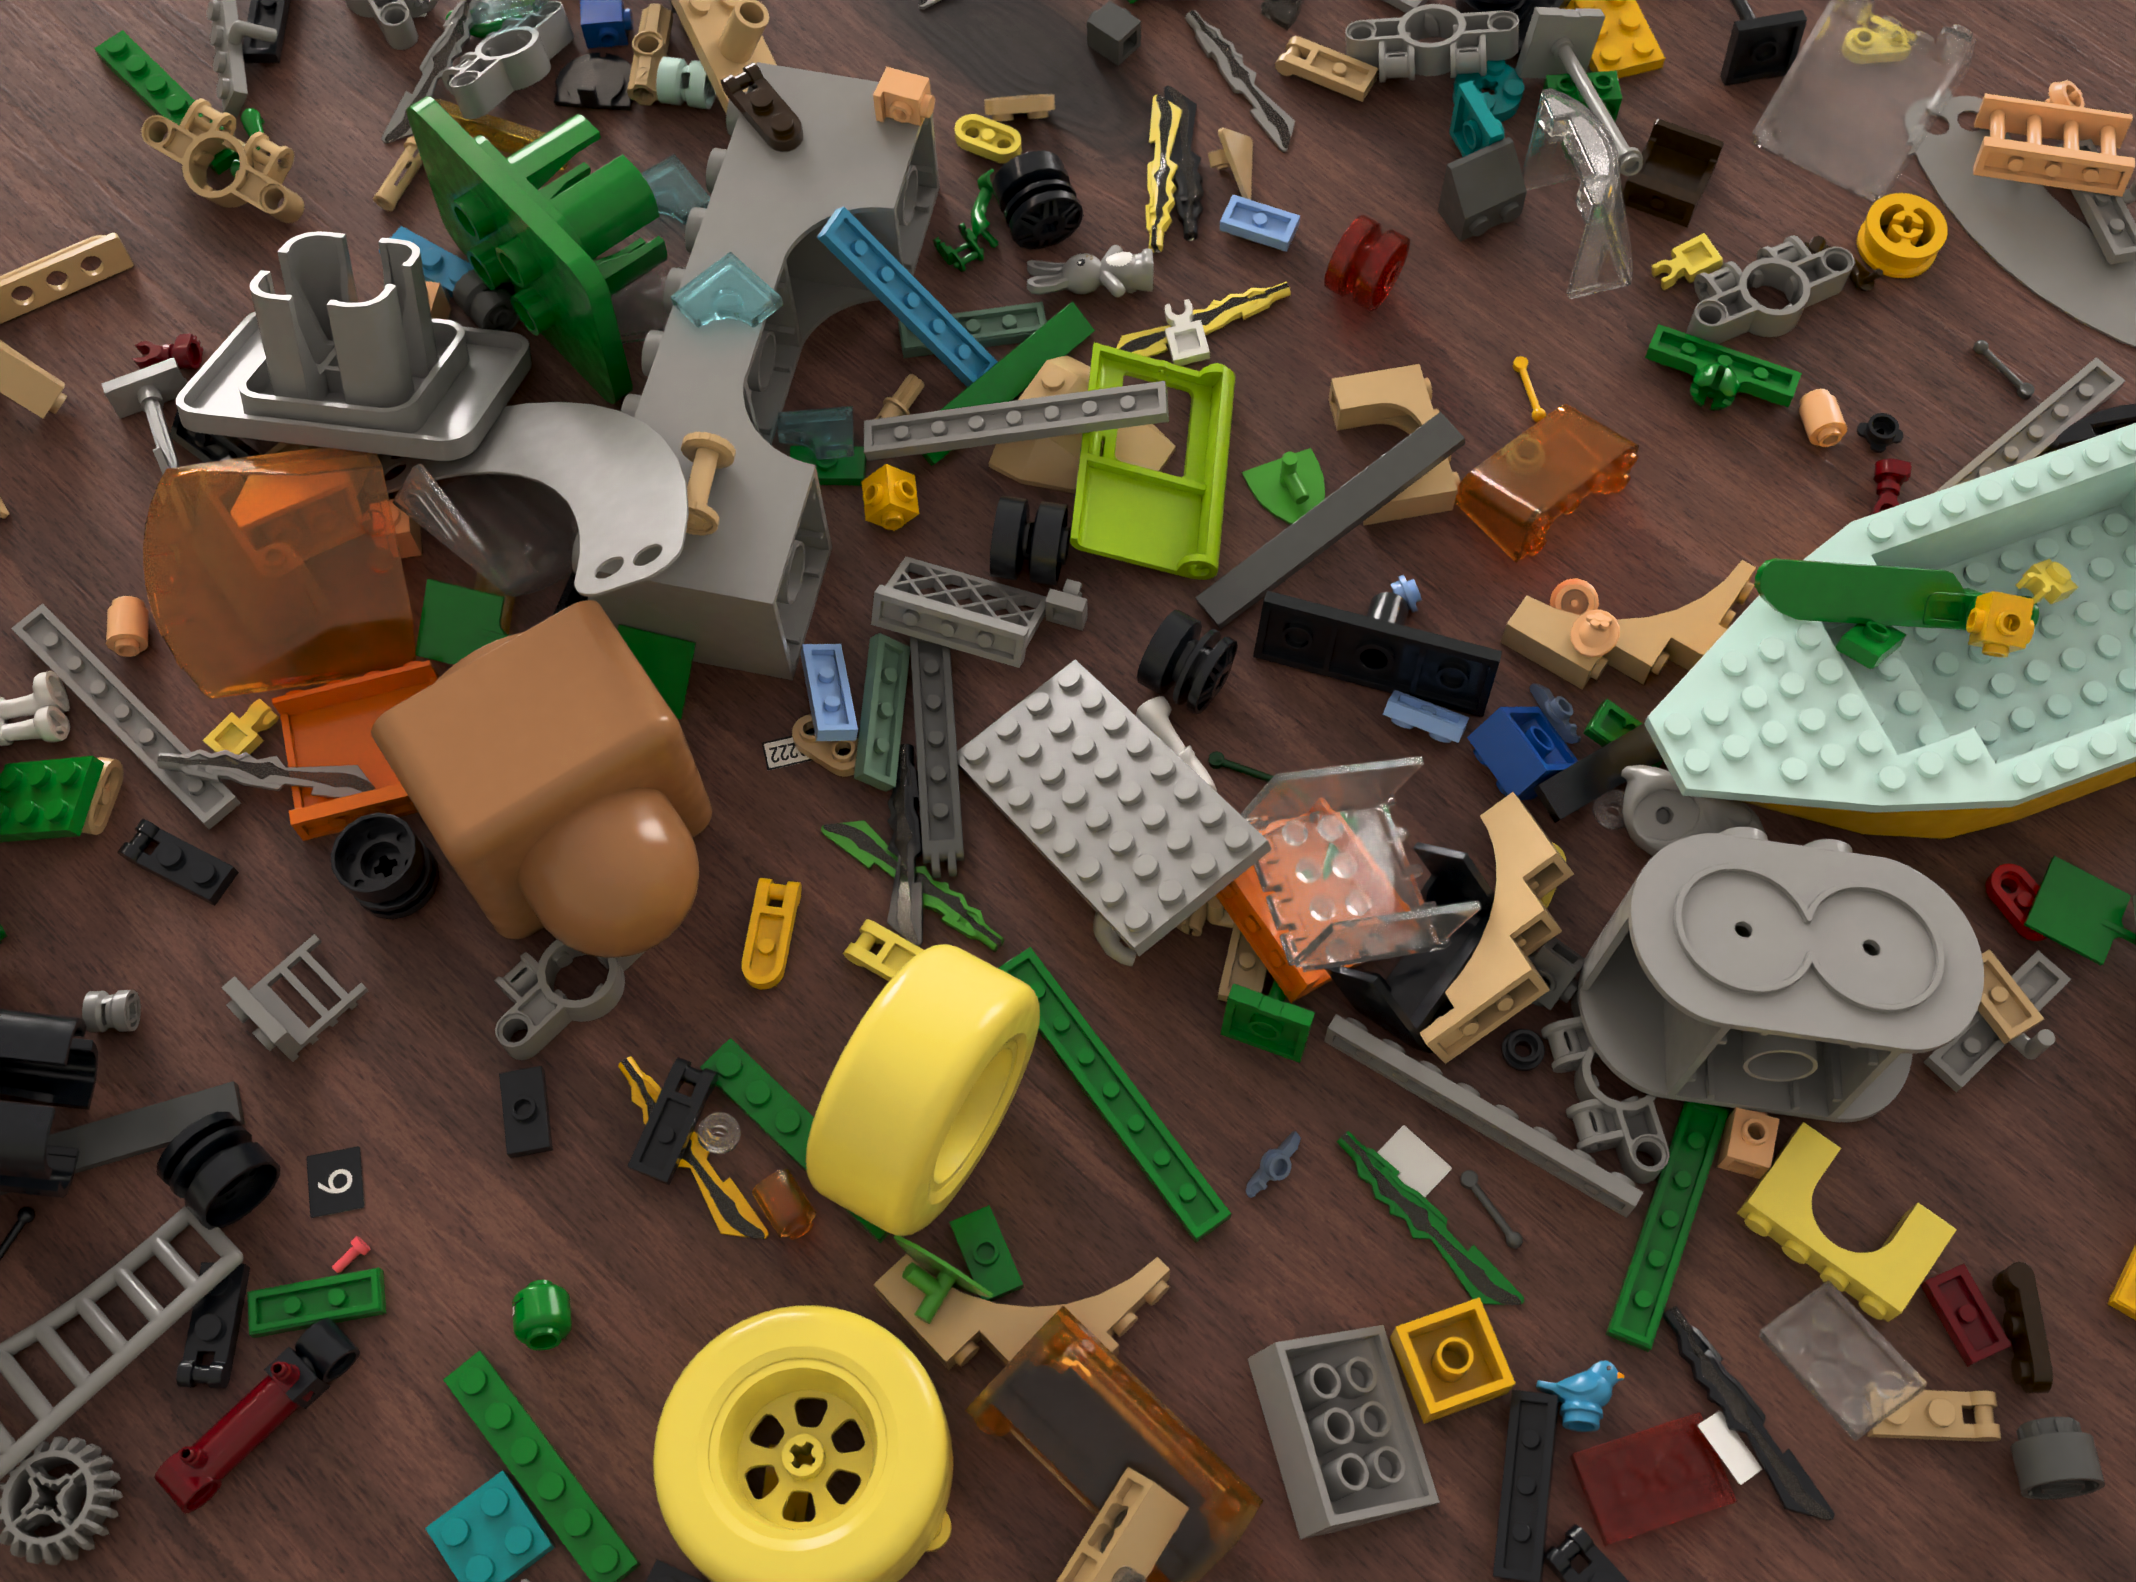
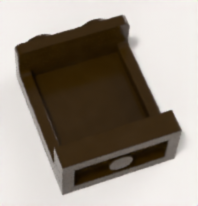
M1656 119L1649 140L1642 152L1643 166L1637 174L1628 176L1620 204L1688 228L1717 165L1724 142L1678 126L1677 124Z

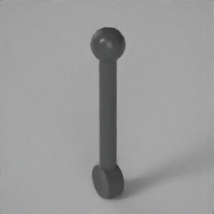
M1976 341L1973 346L1975 353L1983 354L2018 388L2017 395L2020 398L2029 399L2035 390L2033 385L2023 383L1988 349L1989 345L1986 341Z
M1472 1170L1464 1171L1460 1178L1461 1185L1473 1191L1505 1234L1507 1245L1510 1248H1519L1523 1243L1521 1234L1510 1228L1477 1184V1174Z

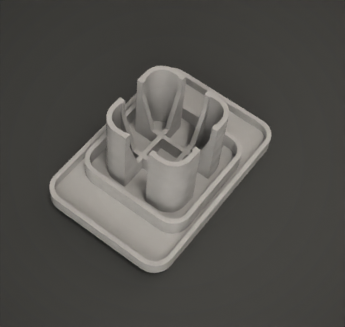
M320 231L309 232L291 238L278 251L286 295H275L271 272L261 270L250 283L255 311L244 318L176 397V405L182 426L193 432L426 460L451 461L466 457L478 448L531 369L532 360L529 341L524 336L514 332L463 327L451 320L431 318L420 249L416 244L405 240L380 239L378 243L383 266L384 290L378 297L358 303L346 234Z

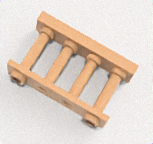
M1984 94L1974 122V128L1990 130V137L1984 136L1973 166V175L2122 197L2134 171L2135 158L2117 156L2116 148H2121L2133 116L2131 114ZM2005 132L2027 135V142L2005 139ZM2042 138L2063 140L2064 148L2042 145ZM2092 139L2094 145L2101 146V153L2079 150V141Z

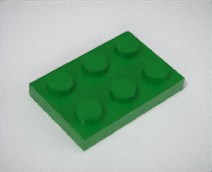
M94 756L5 764L0 774V842L80 837L104 762Z

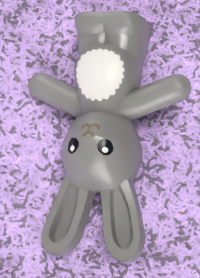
M1113 245L1101 261L1095 255L1088 253H1079L1070 257L1066 263L1030 260L1027 262V271L1034 277L1027 280V289L1031 294L1044 295L1062 290L1086 295L1095 291L1101 285L1105 286L1115 297L1123 296L1125 290L1127 293H1134L1137 290L1152 292L1153 250L1147 248L1141 253L1132 254L1131 252H1123L1119 245Z

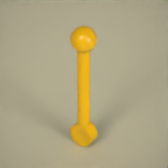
M1518 356L1514 359L1513 369L1519 372L1533 409L1532 419L1535 422H1542L1546 418V411L1540 408L1527 373L1528 360L1523 356Z

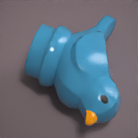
M1599 1361L1593 1364L1587 1371L1557 1383L1537 1380L1536 1389L1546 1394L1558 1395L1559 1401L1562 1403L1560 1415L1563 1417L1562 1426L1564 1428L1578 1432H1593L1600 1428V1420L1603 1419L1602 1407L1609 1403L1612 1396V1388L1617 1382L1624 1380L1625 1376L1618 1372L1611 1362Z

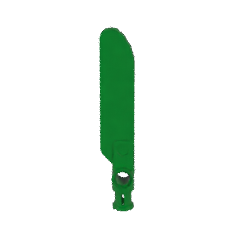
M1777 558L1766 560L1759 567L1754 583L1760 597L1775 611L1798 620L1866 624L1869 621L1891 626L1966 630L1967 619L1970 611L1975 608L1977 596L1985 594L1970 588H1963L1955 575L1946 570ZM2021 596V597H2026V598H2031V599H2032L2031 596ZM2037 603L2033 605L2031 616L2035 626L2039 619Z

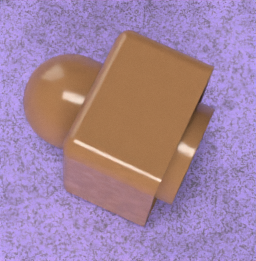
M593 600L577 602L525 632L498 639L475 650L449 668L434 684L390 708L373 724L371 735L443 854L494 929L502 937L522 939L531 936L545 927L556 939L576 951L595 957L617 958L636 955L659 945L685 920L692 908L699 883V860L693 837L701 833L709 824L713 812L712 804L678 719L598 602Z

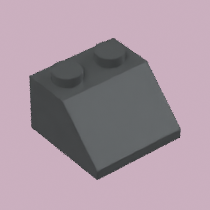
M1510 137L1455 160L1446 166L1438 212L1460 242L1472 236H1480L1489 228L1503 222H1511L1522 213L1527 189L1514 142Z

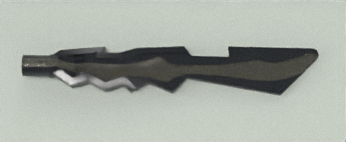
M1166 86L1164 88L1167 133H1170L1172 124V110L1167 100L1182 110L1175 137V150H1172L1170 160L1178 165L1173 177V181L1178 189V192H1174V199L1179 221L1183 225L1184 239L1194 241L1198 238L1197 223L1203 213L1200 201L1204 195V190L1201 186L1203 177L1197 171L1201 157L1191 151L1197 104L1173 87Z
M901 744L896 787L893 788V793L887 803L892 814L887 822L894 831L887 849L898 857L887 924L908 941L919 947L923 944V882H916V858L923 851L921 820L917 812V801H919L918 771L914 764V746L911 744Z
M1677 1306L1665 1312L1662 1316L1677 1338L1679 1355L1691 1365L1694 1381L1707 1391V1400L1722 1408L1728 1429L1747 1435L1784 1509L1826 1521L1832 1520L1835 1514L1791 1450L1787 1449L1784 1453L1781 1452L1763 1426L1766 1418L1765 1414L1740 1382L1726 1371L1721 1363L1724 1360L1699 1329L1688 1323Z

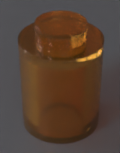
M789 1169L774 1172L755 1186L752 1195L780 1238L789 1236L791 1240H794L811 1230L813 1227L812 1220L816 1216V1211Z

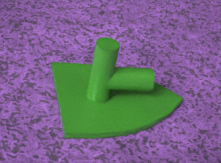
M1311 448L1297 453L1286 452L1280 459L1242 472L1248 488L1258 503L1273 516L1289 525L1293 524L1325 498L1324 477Z
M894 1236L898 1245L910 1257L937 1277L934 1278L915 1263H910L903 1271L902 1277L926 1294L914 1314L920 1320L928 1324L931 1323L951 1287L989 1298L992 1297L993 1294L941 1258L901 1236Z

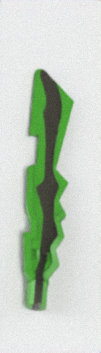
M865 820L827 824L821 827V832L824 836L870 870L876 864L895 879L898 857L887 849L888 845ZM902 861L900 892L911 899L908 866ZM926 866L916 867V882H923V907L939 913L943 916L941 919L943 923L969 939L981 941L994 952L998 951L1005 939L985 924L981 910L968 906L964 895L950 890L949 883L934 881Z

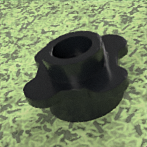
M1877 413L1870 418L1868 423L1862 422L1857 427V434L1860 437H1864L1870 444V449L1876 453L1884 452L1887 446L1892 443L1898 444L1903 439V432L1899 429L1898 421L1887 413Z

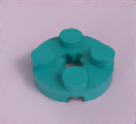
M1505 60L1487 61L1486 76H1480L1479 73L1457 74L1454 80L1452 99L1454 105L1458 85L1472 80L1479 93H1482L1483 88L1494 90L1493 95L1489 92H1484L1483 94L1487 99L1488 108L1495 120L1498 119L1500 122H1503L1516 114L1523 98L1525 85L1515 69L1505 64Z

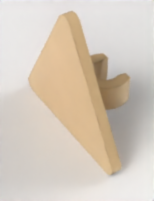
M1226 128L1218 129V135L1224 149L1208 153L1210 167H1217L1218 170L1231 167L1242 197L1251 200L1252 139L1249 136Z

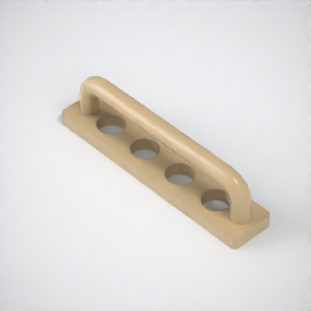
M111 233L109 235L90 237L1 275L0 324L133 267V261L118 234ZM95 256L102 261L99 268L87 271L81 267L83 259ZM54 271H62L67 275L66 281L58 286L49 284L46 278ZM19 286H27L33 290L31 297L27 300H16L11 295L13 290Z

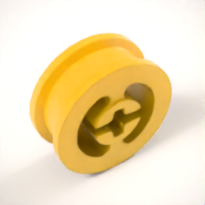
M1894 193L1881 197L1871 206L1866 220L1858 231L1856 243L1862 259L1872 269H1881L1883 275L1893 278H1911L1926 272L1931 267L1937 253L1946 241L1948 228L1943 214L1928 200L1913 194ZM1888 225L1885 233L1882 232L1880 226ZM1920 238L1923 245L1915 247L1916 243Z

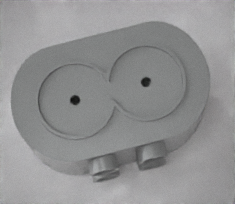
M1734 827L1720 833H1703L1679 839L1658 851L1648 861L1584 959V965L1580 970L1578 980V1005L1585 1032L1596 1053L1614 1074L1641 1092L1661 1098L1731 1108L1738 1107L1745 1110L1831 1122H1856L1874 1116L1895 1099L1908 1077L1912 1054L1925 1053L1941 1048L1953 1041L1966 1029L1975 1016L1982 998L1984 964L1977 937L1962 910L1942 888L1917 870L1889 858L1853 853L1852 847L1840 840L1821 839L1801 846L1768 841L1767 835L1756 828Z

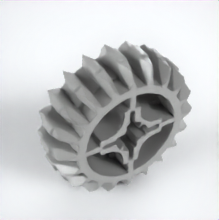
M57 1436L53 1438L51 1445L43 1441L34 1449V1454L30 1453L18 1467L15 1466L7 1473L10 1475L6 1483L0 1482V1492H3L0 1499V1530L4 1529L0 1534V1543L7 1546L11 1545L10 1552L12 1555L20 1558L26 1555L27 1562L39 1564L44 1559L46 1564L57 1565L60 1563L62 1556L70 1561L78 1559L79 1547L88 1551L95 1549L92 1537L95 1533L101 1536L109 1534L107 1527L102 1524L106 1517L112 1519L119 1516L115 1509L110 1508V1503L119 1500L123 1496L120 1491L111 1489V1487L122 1478L119 1476V1473L109 1471L114 1462L111 1457L101 1456L102 1450L99 1446L92 1443L86 1446V1441L78 1437H74L68 1442L67 1438ZM66 1464H76L80 1468L72 1475L66 1473L59 1479L48 1474L50 1470ZM32 1491V1496L30 1498V1501L28 1502L30 1493ZM86 1496L85 1504L81 1511V1503ZM54 1521L64 1525L66 1528L56 1535L43 1538L38 1537L34 1533L41 1525L47 1527Z

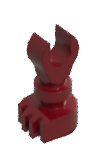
M192 333L179 334L175 344H164L163 347L155 345L150 341L136 344L135 347L139 352L147 356L132 358V360L140 369L174 357L180 369H198L202 361L203 347L200 346V340H197V337L193 336Z
M1888 458L1881 459L1875 463L1873 480L1878 483L1876 494L1879 497L1870 515L1899 505L1897 496L1900 495V487L1903 485V482H1907L1911 477V462Z

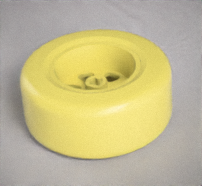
M948 944L927 948L908 961L888 982L862 1018L840 1056L821 1097L811 1126L806 1151L807 1175L814 1189L822 1196L859 1217L897 1236L912 1235L933 1222L953 1200L980 1161L1020 1085L1031 1057L1039 1028L1040 1008L1034 990L1014 976L961 948Z
M817 1305L782 1307L759 1313L726 1329L711 1340L683 1370L668 1396L659 1420L653 1459L654 1483L664 1521L673 1539L684 1555L711 1582H898L915 1566L928 1549L945 1515L953 1479L952 1441L947 1419L933 1382L914 1353L895 1335L870 1319L838 1308ZM818 1399L827 1402V1410L819 1426L804 1427L799 1425L796 1413V1404L799 1400ZM766 1416L775 1417L784 1429V1436L777 1446L772 1449L758 1446L751 1442L752 1434ZM855 1421L862 1432L865 1445L859 1451L839 1453L834 1446L832 1437L846 1422ZM801 1453L805 1456L812 1454L815 1461L811 1466L805 1463L800 1466L796 1459ZM771 1466L777 1473L778 1485L766 1497L756 1499L749 1488L746 1475L753 1468ZM837 1471L856 1474L861 1478L858 1489L846 1504L837 1503L827 1490L828 1482ZM804 1492L810 1493L813 1496L816 1514L812 1521L794 1522L784 1519V1509L793 1493Z

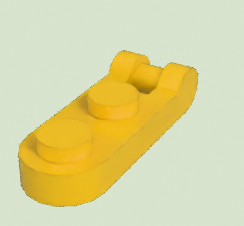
M759 878L741 962L744 977L747 983L754 988L760 990L770 989L776 986L783 978L797 907L801 899V882L788 881L786 885L773 883V879ZM771 900L783 901L782 908L769 906Z

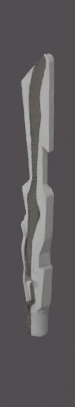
M462 0L458 2L443 24L444 33L434 42L419 67L423 75L413 94L405 92L382 135L384 143H391L413 136L406 109L426 96L432 97L438 79L442 78V73L447 68L452 67V61L463 54L461 48L470 41V29L477 23L476 9L480 0Z
M1196 10L1188 12L1185 20L1194 30L1195 38L1206 56L1214 59L1219 72L1233 92L1237 94L1242 93L1255 108L1250 110V114L1281 152H1286L1291 140L1295 120L1254 84L1257 73L1243 65L1242 54L1236 53L1233 43L1222 37L1220 29L1207 24Z
M201 749L185 755L160 753L157 760L159 769L176 770L183 772L189 777L220 783V779H228L245 786L280 791L285 785L313 788L312 796L341 798L375 789L358 765L286 768L277 756L257 760L247 752L237 755L228 750H223L211 754Z

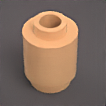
M1816 389L1808 392L1801 398L1799 414L1810 443L1815 446L1830 447L1840 442L1847 432V425L1836 397L1831 395L1826 389Z
M121 596L115 598L112 601V606L107 610L106 645L120 656H136L148 647L149 611L145 608V603L141 599L132 596Z

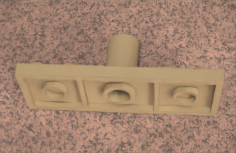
M671 0L714 91L727 114L729 98L721 86L723 78L729 75L735 77L741 74L743 67L752 62L756 65L757 62L777 65L762 36L769 21L768 10L758 0Z

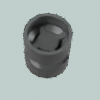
M474 269L464 274L456 283L453 290V300L467 316L471 317L478 328L509 332L520 319L511 304L510 298L513 294L504 288L503 285L494 290L489 289L478 277Z

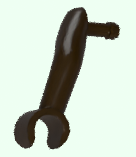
M1815 236L1811 239L1810 243H1804L1812 255L1831 247L1826 245V240L1821 236ZM1854 257L1855 264L1849 275L1850 279L1858 289L1862 291L1872 290L1875 284L1874 280L1882 277L1883 271L1876 269L1870 273Z

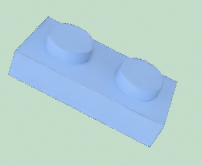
M1233 194L1220 220L1219 230L1287 252L1298 229L1300 215Z
M1394 690L1388 699L1383 715L1390 717L1394 724L1407 729L1420 728L1429 732L1428 734L1431 738L1444 743H1450L1451 741L1459 743L1470 718Z

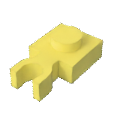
M1703 233L1673 248L1671 251L1672 260H1662L1653 264L1652 275L1656 277L1661 273L1669 274L1661 278V288L1664 291L1675 285L1677 280L1685 276L1689 283H1692L1697 274L1703 272L1709 274L1720 269L1723 265V258L1706 234Z
M2050 559L2033 564L2022 575L2023 578L2015 585L2018 589L2026 588L2030 590L2034 595L2032 598L2035 599L2034 604L2039 603L2043 598L2050 604H2054L2068 598L2078 588L2071 580L2072 576L2068 569L2058 562H2052Z

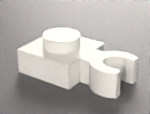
M1189 299L1184 300L1185 312L1181 315L1174 314L1170 304L1165 305V318L1167 323L1172 326L1165 328L1166 339L1173 364L1179 366L1210 359V351L1201 320L1191 322L1193 319V307Z

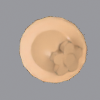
M2071 81L2053 82L2050 85V98L2045 100V102L2084 108L2082 92Z
M1577 578L1567 579L1558 584L1552 591L1550 606L1582 615L1590 610H1598L1599 599L1596 590L1587 581Z
M1590 610L1580 615L1571 629V642L1574 649L1581 655L1590 658L1601 657L1609 653L1616 646L1620 637V626L1616 618L1603 610Z

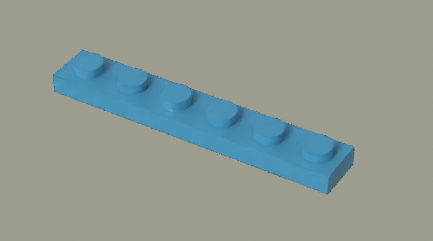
M844 206L835 210L817 238L954 375L968 387L998 362Z

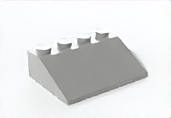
M1384 1325L1275 1342L1248 1358L1300 1540L1345 1530L1440 1503Z

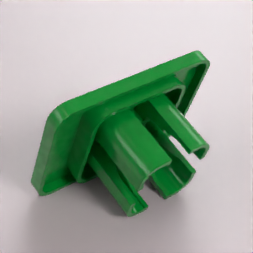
M426 96L407 107L406 114L442 222L453 241L468 257L478 277L491 290L500 285L508 289L513 294L510 298L511 304L526 328L536 336L541 333L607 402L615 404L633 391V384L611 296L667 260L665 241L660 236H657L646 244L642 238H639L615 254L593 261V259L660 217L655 196L640 171L622 154L592 174L590 173V167L583 162L540 189L573 156L601 139L600 132L584 116L580 114L574 115L505 158L484 136L477 135L472 138L432 97Z

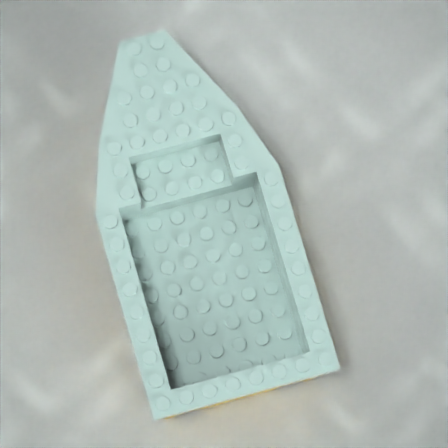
M2136 423L1852 521L1803 559L1806 561L1946 570L1955 575L1963 588H1970L1981 593L1997 591L2017 596H2031L2032 598L2034 595L2030 590L2026 588L2018 589L2015 586L2023 578L2022 575L2033 564L2047 559L2062 564L2068 569L2072 576L2071 580L2078 588L2068 598L2054 604H2050L2045 598L2037 603L2039 619L2034 627L2032 639L2026 644L2025 649L2011 652L2006 658L1982 654V647L1968 645L1970 633L1967 630L1892 626L1907 634V636L1896 651L1874 669H1869L1837 651L1835 648L1841 636L1857 625V623L1794 619L1775 611L1759 595L1648 715L1644 723L1682 796L1737 800L1861 834L1947 839L2013 822L2136 777Z

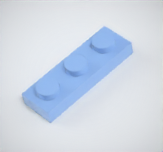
M802 644L801 660L816 741H856L858 726L841 644Z

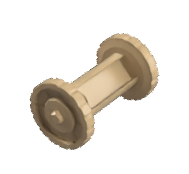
M709 432L689 433L684 436L681 444L682 454L693 462L687 486L689 516L686 533L692 535L712 534L718 529L720 521L717 512L707 505L715 469L726 468L732 465L736 449H734L732 443L719 435Z

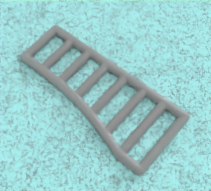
M184 1206L150 1237L76 1296L34 1324L0 1343V1373L38 1420L17 1441L14 1440L0 1421V1480L242 1263L243 1253L219 1227L208 1230ZM189 1225L221 1257L201 1276L191 1268L169 1243ZM154 1255L185 1288L165 1308L158 1303L133 1274ZM117 1285L149 1321L128 1341L95 1303ZM77 1315H80L113 1354L91 1374L55 1331ZM39 1341L76 1387L55 1407L50 1404L13 1357V1355Z

